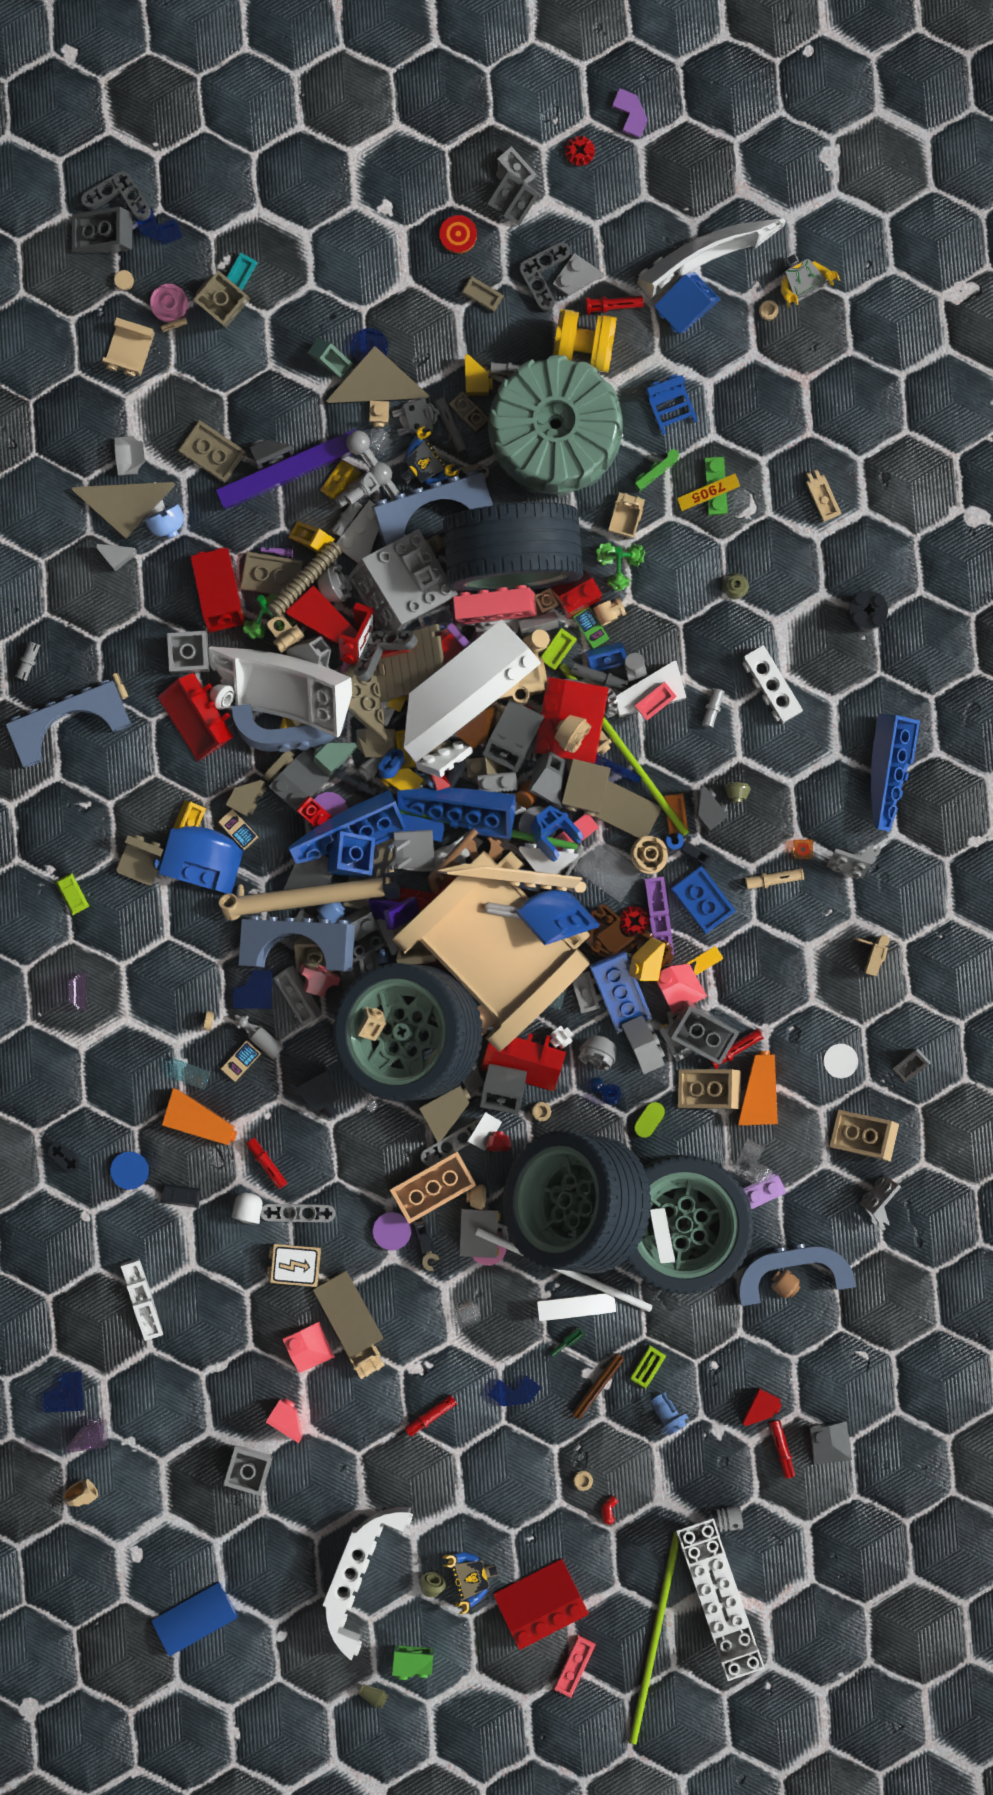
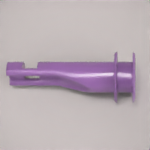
M289 546L288 549L269 548V550L261 547V552L275 553L287 556V558L292 556L293 558V547L292 549H289Z

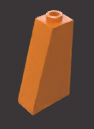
M758 1051V1055L753 1057L737 1121L739 1126L778 1124L775 1055H770V1051Z
M173 1088L162 1123L163 1126L226 1145L235 1142L237 1131L234 1130L236 1126L181 1090Z

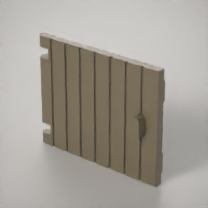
M439 624L412 631L418 638V642L409 652L379 660L376 666V675L381 693L380 702L408 695L445 665L441 636L435 637L434 633L440 631Z

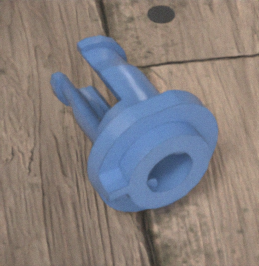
M666 1392L650 1401V1404L654 1406L656 1414L664 1425L660 1429L662 1434L668 1433L670 1436L687 1425L685 1420L688 1419V1416L686 1414L680 1416L673 1403L667 1398Z

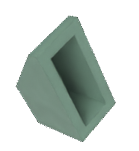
M319 337L307 352L319 364L342 380L354 365L335 346Z
M327 743L324 747H318L313 753L315 755L313 763L330 777L355 751L357 745L355 743Z

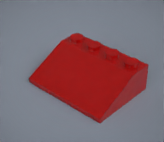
M548 677L541 712L544 719L538 730L534 753L546 754L551 751L561 758L595 763L609 687ZM569 715L584 718L591 725L588 735H585L581 742L582 744L574 753L567 750L564 751L555 739L558 724L561 720L565 721Z
M562 1558L493 1593L519 1650L589 1615V1611Z

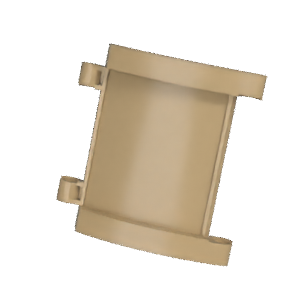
M485 851L471 863L474 865L518 870L524 866L512 851L498 864ZM458 875L392 941L404 953L418 941H421L499 1023L486 1039L500 1052L532 1023L590 964V961L577 949L590 936V933L586 931L544 945L521 919L484 912V905L487 902L520 908L522 903L529 897L518 886L509 885L506 880Z

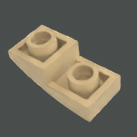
M550 588L535 595L537 616L559 605ZM532 617L520 618V620H525Z

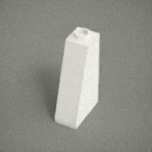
M677 661L669 663L617 695V713L619 717L639 712L635 705L664 682L677 696L669 704L685 700L686 694Z

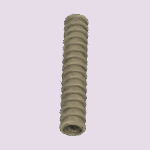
M329 541L328 546L325 545L324 550H320V554H317L316 558H313L312 562H309L308 566L304 567V571L301 570L300 575L297 574L296 579H292V583H289L288 587H285L284 591L279 593L280 596L277 595L275 597L276 600L273 599L271 601L272 604L267 605L268 610L274 616L280 618L281 613H285V609H288L289 605L294 603L293 600L296 601L298 599L297 596L300 597L302 595L301 592H305V588H309V584H313V580H316L317 576H320L330 566L329 563H333V559H337V555H341L340 547L336 543Z

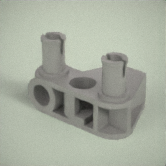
M321 636L302 640L287 650V656L307 660L329 668L331 648ZM338 666L334 671L341 673V666Z

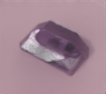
M79 972L73 979L68 981V1001L79 1011H87L88 973Z

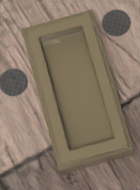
M472 276L461 294L493 313L504 297L501 293Z

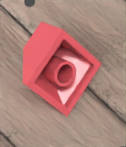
M690 964L670 966L660 971L659 980L655 981L673 1014L682 1009L686 1000L694 1004L707 997Z
M320 1322L283 1338L287 1351L299 1373L335 1357Z
M287 1398L285 1400L280 1399L266 1423L299 1443L303 1433L298 1410L294 1407L295 1403Z

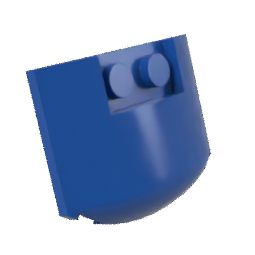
M185 826L176 830L175 828L170 829L158 874L231 894L243 850L232 839L212 829L197 826Z
M548 890L535 894L525 900L516 912L544 945L598 928L600 925L572 893L562 890Z

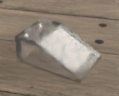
M595 838L573 870L619 903L623 901L642 873L632 863L597 838Z

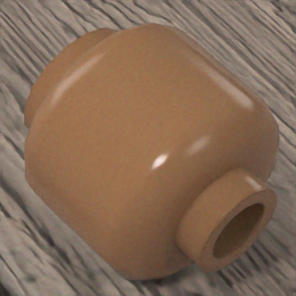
M784 1270L782 1273L777 1271L772 1277L774 1281L772 1289L782 1298L789 1297L791 1299L800 1289V1280L789 1270Z

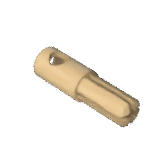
M186 317L162 325V331L165 332L188 324Z
M114 673L112 677L121 699L129 697L119 674Z

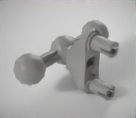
M360 430L351 432L346 440L347 448L351 453L362 457L369 467V472L351 482L347 486V490L334 499L336 504L340 508L347 503L352 505L357 500L371 495L380 486H382L391 500L394 499L393 496L400 494V492L391 481V468L383 462H378L369 449L370 439L365 432Z

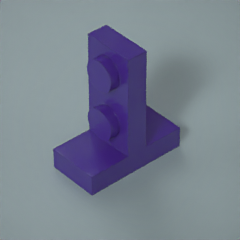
M378 897L368 899L373 917L385 920L389 930L398 928L419 914L415 897H409L402 902Z

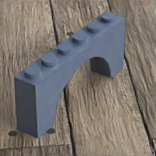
M476 469L466 472V476L459 478V475L450 477L448 482L442 484L441 481L431 483L430 488L424 490L423 487L413 489L412 493L408 495L400 493L394 495V499L389 501L386 498L375 502L376 505L371 507L383 546L385 547L405 536L406 525L412 514L419 507L430 501L451 499L461 503L468 510L492 506V501L483 472H477Z
M105 680L98 684L99 687L94 689L91 687L85 688L77 696L73 694L63 698L62 702L56 704V701L46 704V708L40 711L34 709L27 712L28 715L25 717L17 716L10 719V723H7L6 726L22 766L28 768L43 762L41 746L44 735L54 722L68 714L87 712L98 715L109 724L113 732L132 726L116 684L113 681Z
M249 916V920L242 919L239 953L240 966L264 967L269 951L278 941L291 935L301 934L312 939L320 947L326 960V970L352 972L355 925L348 924L347 920H337L335 924L330 923V920L319 919V923H314L313 919L301 918V922H295V918H284V921H278V917H266V920H260L261 917Z

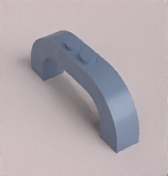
M251 704L232 706L233 719L238 734L248 745L258 750L269 752H288L292 749L306 750L310 747L324 745L336 738L310 725L273 730L263 729L254 722ZM347 710V713H346V717H345V720H344V724H343L342 730L344 729V727H345V725H346V722H347V719H348V713H349L348 710Z
M805 1244L793 1245L794 1249L786 1250V1247L774 1248L775 1252L766 1253L755 1258L744 1269L738 1286L739 1302L741 1306L761 1303L758 1290L760 1279L766 1272L773 1269L814 1262L822 1263L830 1269L836 1290L856 1287L854 1274L847 1261L841 1255L826 1247H805Z

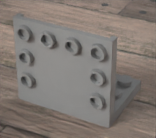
M419 529L362 558L348 576L363 604L374 608L375 623L380 631H400L406 623L458 595L455 590L448 587L447 575ZM417 548L426 565H430L438 581L422 591L416 586L400 559L401 556Z

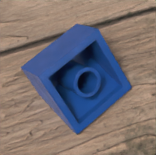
M339 831L329 853L327 873L359 879L372 876L375 838Z

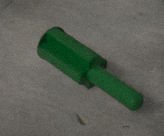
M577 1327L564 1337L563 1342L554 1348L550 1355L554 1357L566 1346H572L585 1336L582 1329Z

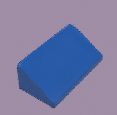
M622 642L585 651L589 668L598 671L623 666L626 659Z

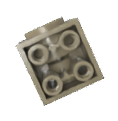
M217 271L215 275L212 274L202 284L194 299L198 305L225 328L229 326L250 300L247 294L220 271Z

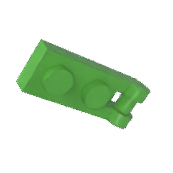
M671 449L666 459L662 462L658 460L650 467L652 469L647 474L643 472L635 479L637 482L634 486L638 492L642 491L678 461L679 452Z

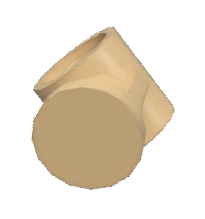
M619 597L612 603L607 601L593 608L601 626L617 620L620 615H626Z
M536 630L523 638L522 641L533 653L538 652L539 654L547 649L550 639L548 633L544 630Z

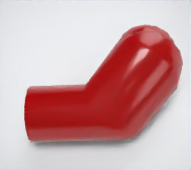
M613 1495L600 1508L601 1520L607 1525L614 1523L615 1518L613 1517L612 1508L619 1502Z

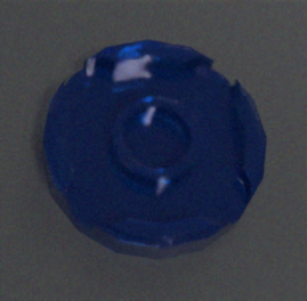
M365 328L357 332L351 341L353 358L360 363L374 346L387 356L388 342L384 334L375 328Z

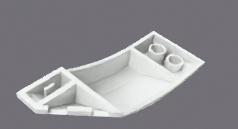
M784 218L740 223L701 236L683 245L665 258L660 257L657 259L651 269L648 270L646 268L638 275L637 283L650 300H653L686 273L691 272L697 267L737 250L751 246L754 249L783 228L786 221Z
M502 619L408 694L403 748L415 763L461 729L541 664L529 647Z
M212 646L208 648L209 665L213 671L217 670L221 676L220 682L222 685H229L233 688L234 704L236 706L251 704L253 711L292 719L335 737L340 736L352 696L351 677L307 660L278 653Z

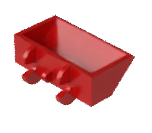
M193 672L176 680L157 698L198 762L224 746L234 736L225 723L231 717L230 714L226 713L221 717L214 702L211 701L206 693L212 689L211 684L203 688Z
M529 1033L528 1040L516 1037L500 1052L489 1042L481 1070L487 1072L489 1064L527 1071L525 1083L555 1091L566 1052L548 1047L551 1036L547 1035L544 1045L531 1042L533 1034Z

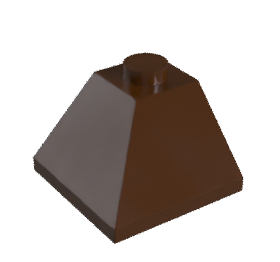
M496 706L482 711L455 732V734L472 748L478 746L481 748L485 747L495 729Z

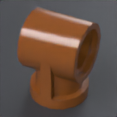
M532 779L521 784L515 795V800L521 807H531L539 797L529 791Z

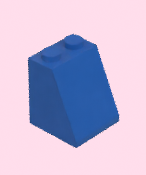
M696 272L686 273L654 307L657 309V314L662 319L666 318L670 323L669 327L675 333L679 332L681 334L686 332L721 299Z

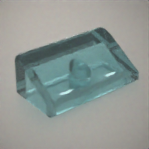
M177 1058L174 1059L169 1073L170 1077L205 1090L211 1075L210 1071Z

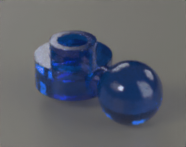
M599 1077L590 1080L589 1087L591 1091L601 1092L605 1103L614 1105L620 1101L621 1089L617 1085L609 1084L605 1086L604 1081Z

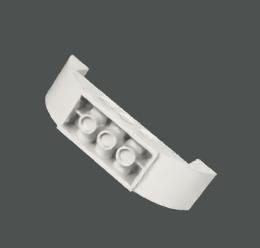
M410 1507L385 1509L367 1518L359 1527H353L326 1594L323 1606L326 1607V1619L330 1634L341 1652L350 1660H352L353 1655H358L362 1641L359 1640L360 1634L343 1628L348 1614H345L346 1609L350 1611L355 1596L352 1594L354 1591L358 1592L362 1582L360 1574H365L370 1561L367 1559L368 1554L372 1556L376 1547L375 1537H380L384 1524L403 1531L404 1527L408 1528L413 1516L410 1513ZM360 1550L363 1555L357 1556L353 1551ZM353 1568L355 1573L349 1574L346 1569ZM344 1586L348 1591L342 1592L339 1587Z
M714 1518L677 1530L727 1680L730 1681L765 1669Z

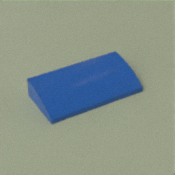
M219 1581L154 1618L152 1623L170 1657L237 1619L238 1614Z

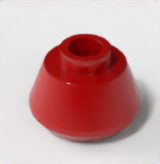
M494 1131L493 1135H489L486 1143L488 1151H508L512 1147L509 1136L504 1135V1131Z

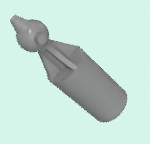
M247 1015L234 1016L237 1020L236 1027L238 1029L245 1027L250 1040L274 1060L283 1050L284 1046L265 1029L248 1023L249 1017Z

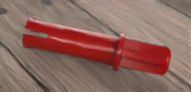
M256 1138L250 1139L246 1145L255 1156V1161L260 1163L277 1189H281L288 1182Z
M450 1394L423 1415L419 1414L416 1420L405 1427V1431L409 1436H413L424 1427L428 1428L431 1422L457 1405V1402Z
M781 1420L772 1421L769 1423L779 1457L777 1461H780L784 1477L792 1478L795 1476L791 1461L792 1455H790Z

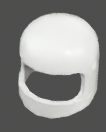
M252 1193L239 1194L236 1197L231 1218L246 1224L258 1225L263 1205L261 1198Z

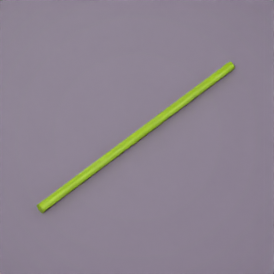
M565 663L559 667L567 679H576L573 674H570L571 670ZM604 717L602 723L604 730L681 835L685 836L688 834L687 828Z
M675 1531L629 1739L631 1744H637L680 1543L678 1534Z

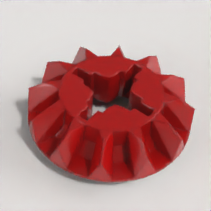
M575 136L569 139L565 146V156L571 164L584 166L589 164L594 158L595 146L591 139L585 136ZM585 145V147H584V149H583V152L585 153V155L582 154V153H579V154H576V155H575V153H576V151H577V149L575 148V146H576V147L578 146L579 148H581L582 146Z
M628 907L620 915V928L628 936H633L638 932L643 933L644 930L647 931L649 928V915L641 907ZM628 915L633 918L640 915L638 922L642 927L634 925L629 928L631 920Z

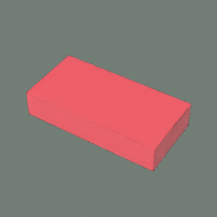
M664 682L637 703L635 708L647 721L677 696Z

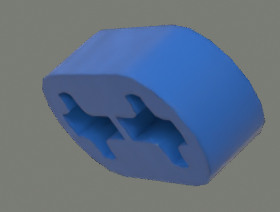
M392 749L384 756L378 765L379 774L382 778L389 779L397 774L405 762L402 750Z

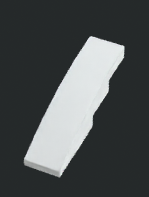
M137 1258L122 1263L121 1269L144 1340L162 1336L163 1331L140 1259Z
M607 1293L537 1301L539 1321L616 1312L614 1296Z

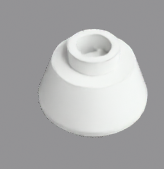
M219 684L211 689L210 699L214 702L217 709H225L233 702L234 690L229 685Z

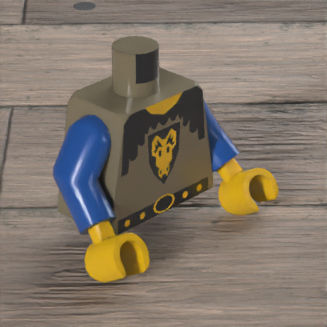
M467 1552L453 1554L452 1556L444 1555L443 1558L449 1559V1562L443 1566L452 1568L461 1601L464 1600V1602L456 1603L455 1607L462 1606L463 1609L458 1614H465L469 1608L477 1604L487 1593L490 1587L488 1578L498 1575L496 1564L484 1567L482 1558Z

